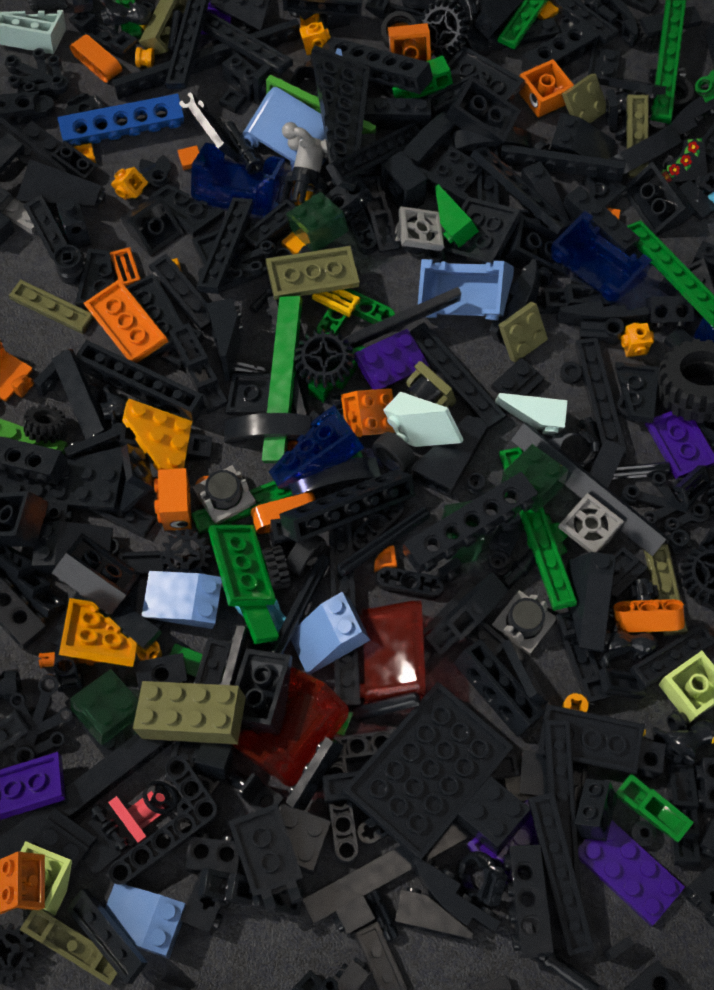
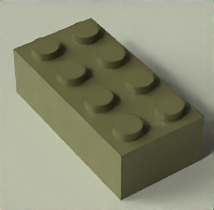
M142 681L133 729L141 739L238 745L246 697L240 687L235 685Z

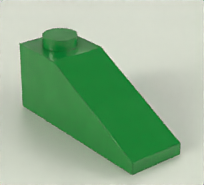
M444 56L426 61L430 63L433 79L421 94L393 87L394 98H420L453 84L451 71Z
M438 184L435 190L440 224L445 230L443 235L450 244L454 242L458 247H461L479 231L471 218Z

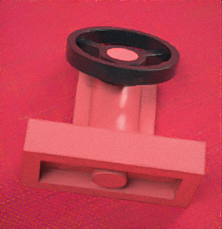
M153 781L144 789L143 798L129 809L124 807L117 796L108 803L138 844H140L147 838L142 830L161 815L170 813L177 805L178 799L175 790L169 784L162 781ZM155 786L154 794L152 791L147 794L148 788ZM160 786L170 792L173 802L167 800V796L161 791Z

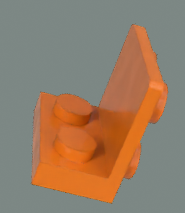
M0 340V399L6 402L14 394L11 383L19 376H29L33 369L28 364L6 352Z
M392 389L361 390L341 395L347 439L379 435L385 432L395 433L393 427L387 422L388 418L383 411L393 400Z
M18 851L0 859V914L15 908L30 910L45 908V855Z

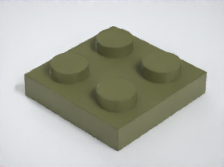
M596 74L588 75L562 93L569 115L580 117L588 123H592L605 113L606 101Z
M530 302L499 324L510 360L513 362H517L520 358H523L548 340L537 304Z

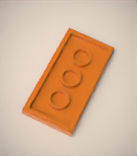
M120 279L84 302L91 315L128 360L138 363L168 342L166 336Z

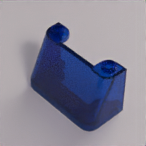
M205 143L192 163L191 196L199 202L203 200L208 205L226 209L229 208L233 197L253 199L254 207L251 214L267 215L274 204L279 187V177L282 176L285 166V158L277 156L268 157L264 162L263 169L256 174L250 175L247 173L245 165L225 162V154L215 144Z
M584 211L552 243V258L556 262L562 263L599 291L606 300L617 301L647 277L652 260L645 254L638 259L634 253L630 257L599 235L600 228L598 226L594 228L591 224L593 216Z

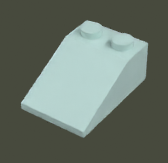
M400 392L383 409L388 418L387 422L393 427L396 435L414 447L457 444L464 441L447 407Z
M499 393L495 399V403L521 421L527 422L535 430L542 431L543 435L553 436L565 428L568 400Z

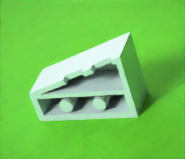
M57 10V14H45V11H38V14H26L25 11L0 12L1 45L33 51L37 48H42L45 53L54 54L66 31L63 10Z

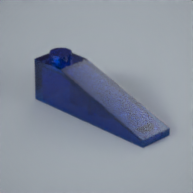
M332 406L315 418L311 423V429L305 435L301 434L297 439V445L291 451H286L269 471L279 488L340 464L364 448L335 406Z

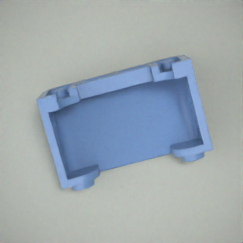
M273 87L264 97L243 131L242 136L248 146L257 148L263 143L290 160L292 171L297 151L289 148L288 139L282 134L283 125L293 122L297 127L308 131L313 138L323 141L325 134L322 116L319 112L280 88ZM323 158L322 165L327 160L326 158Z
M422 259L418 304L459 287L462 293L459 302L426 316V318H437V315L486 316V320H499V317L504 315L514 275V267L505 261H494L493 264H449L447 262L433 264V260Z

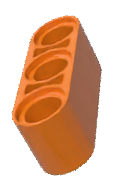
M83 35L70 45V50L75 58L103 82H109L122 72V66L118 60L89 35Z
M302 493L252 508L250 512L256 532L258 534L270 533V520L279 519L280 513L316 500L314 493Z
M680 600L621 601L613 606L614 623L616 621L619 622L618 630L627 633L678 631L685 626L684 604Z

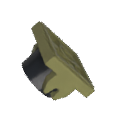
M419 361L414 366L416 370L406 381L409 393L426 401L452 408L456 403L452 388L422 361Z

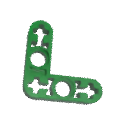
M344 289L360 297L359 304L352 311L353 315L372 324L382 321L381 317H385V315L389 317L395 315L390 307L352 289ZM369 305L372 310L370 312H363L360 307ZM329 308L317 326V333L321 334L323 328L326 331L330 323V331L333 330L334 336H336L349 317L343 315L340 319H334L331 314L337 311Z

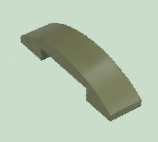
M32 910L20 928L27 935L108 985H111L117 975L115 969L91 940L43 910Z

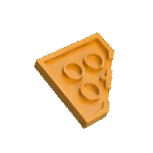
M128 399L122 422L127 428H131L136 436V442L143 452L148 453L154 461L153 466L157 472L158 470L184 468L192 421Z
M69 598L59 655L133 667L137 643L131 637L127 638L120 632L121 628L109 616L104 617L94 602Z

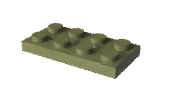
M350 246L266 258L274 300H279V297L304 296L359 287L360 282Z

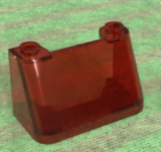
M408 601L363 609L362 614L358 615L370 641L364 644V683L360 684V698H364L365 704L415 692L419 694L421 701L425 696L426 689L422 602Z
M292 667L286 714L280 734L275 735L261 732L258 735L252 730H244L239 735L238 745H231L279 782L292 787L298 783L304 767L314 757L318 744L325 737L332 739L348 718L349 709L326 683Z

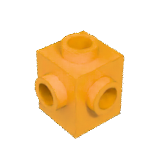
M322 22L311 23L308 26L299 28L306 55L311 54L314 45L322 48L330 39L328 28L324 29Z
M135 167L122 168L114 175L115 179L110 185L115 189L116 194L124 200L129 198L135 199L143 192V188L148 184V181Z
M632 323L626 326L623 335H621V345L624 348L626 357L647 355L651 345L654 343V334L649 330L648 323Z

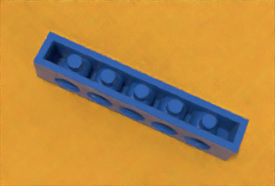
M178 94L57 117L63 142L66 141L71 146H78L87 142L97 144L103 139L117 140L123 135L137 136L143 131L157 132L163 127L177 128L184 124L182 107L179 104ZM159 111H164L167 113V116L160 118L156 114ZM139 115L147 117L144 122H140L136 118ZM119 119H125L127 123L123 126H120L117 124V121ZM99 123H105L107 124V127L103 130H100L97 128V125ZM79 127L87 128V131L83 134L76 132Z

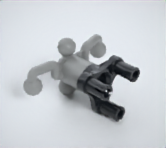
M288 122L283 125L282 134L288 139L289 148L297 151L293 170L279 177L278 184L280 186L276 203L281 204L285 199L289 200L291 189L295 186L291 200L297 202L299 197V203L304 204L307 189H311L315 194L310 210L324 213L325 205L321 198L330 192L331 189L320 176L323 158H326L329 162L326 140L322 141L313 138L305 129L297 127L293 122Z

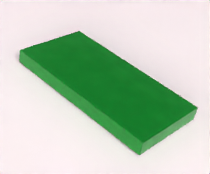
M210 525L208 532L228 606L274 605L276 598L254 525Z

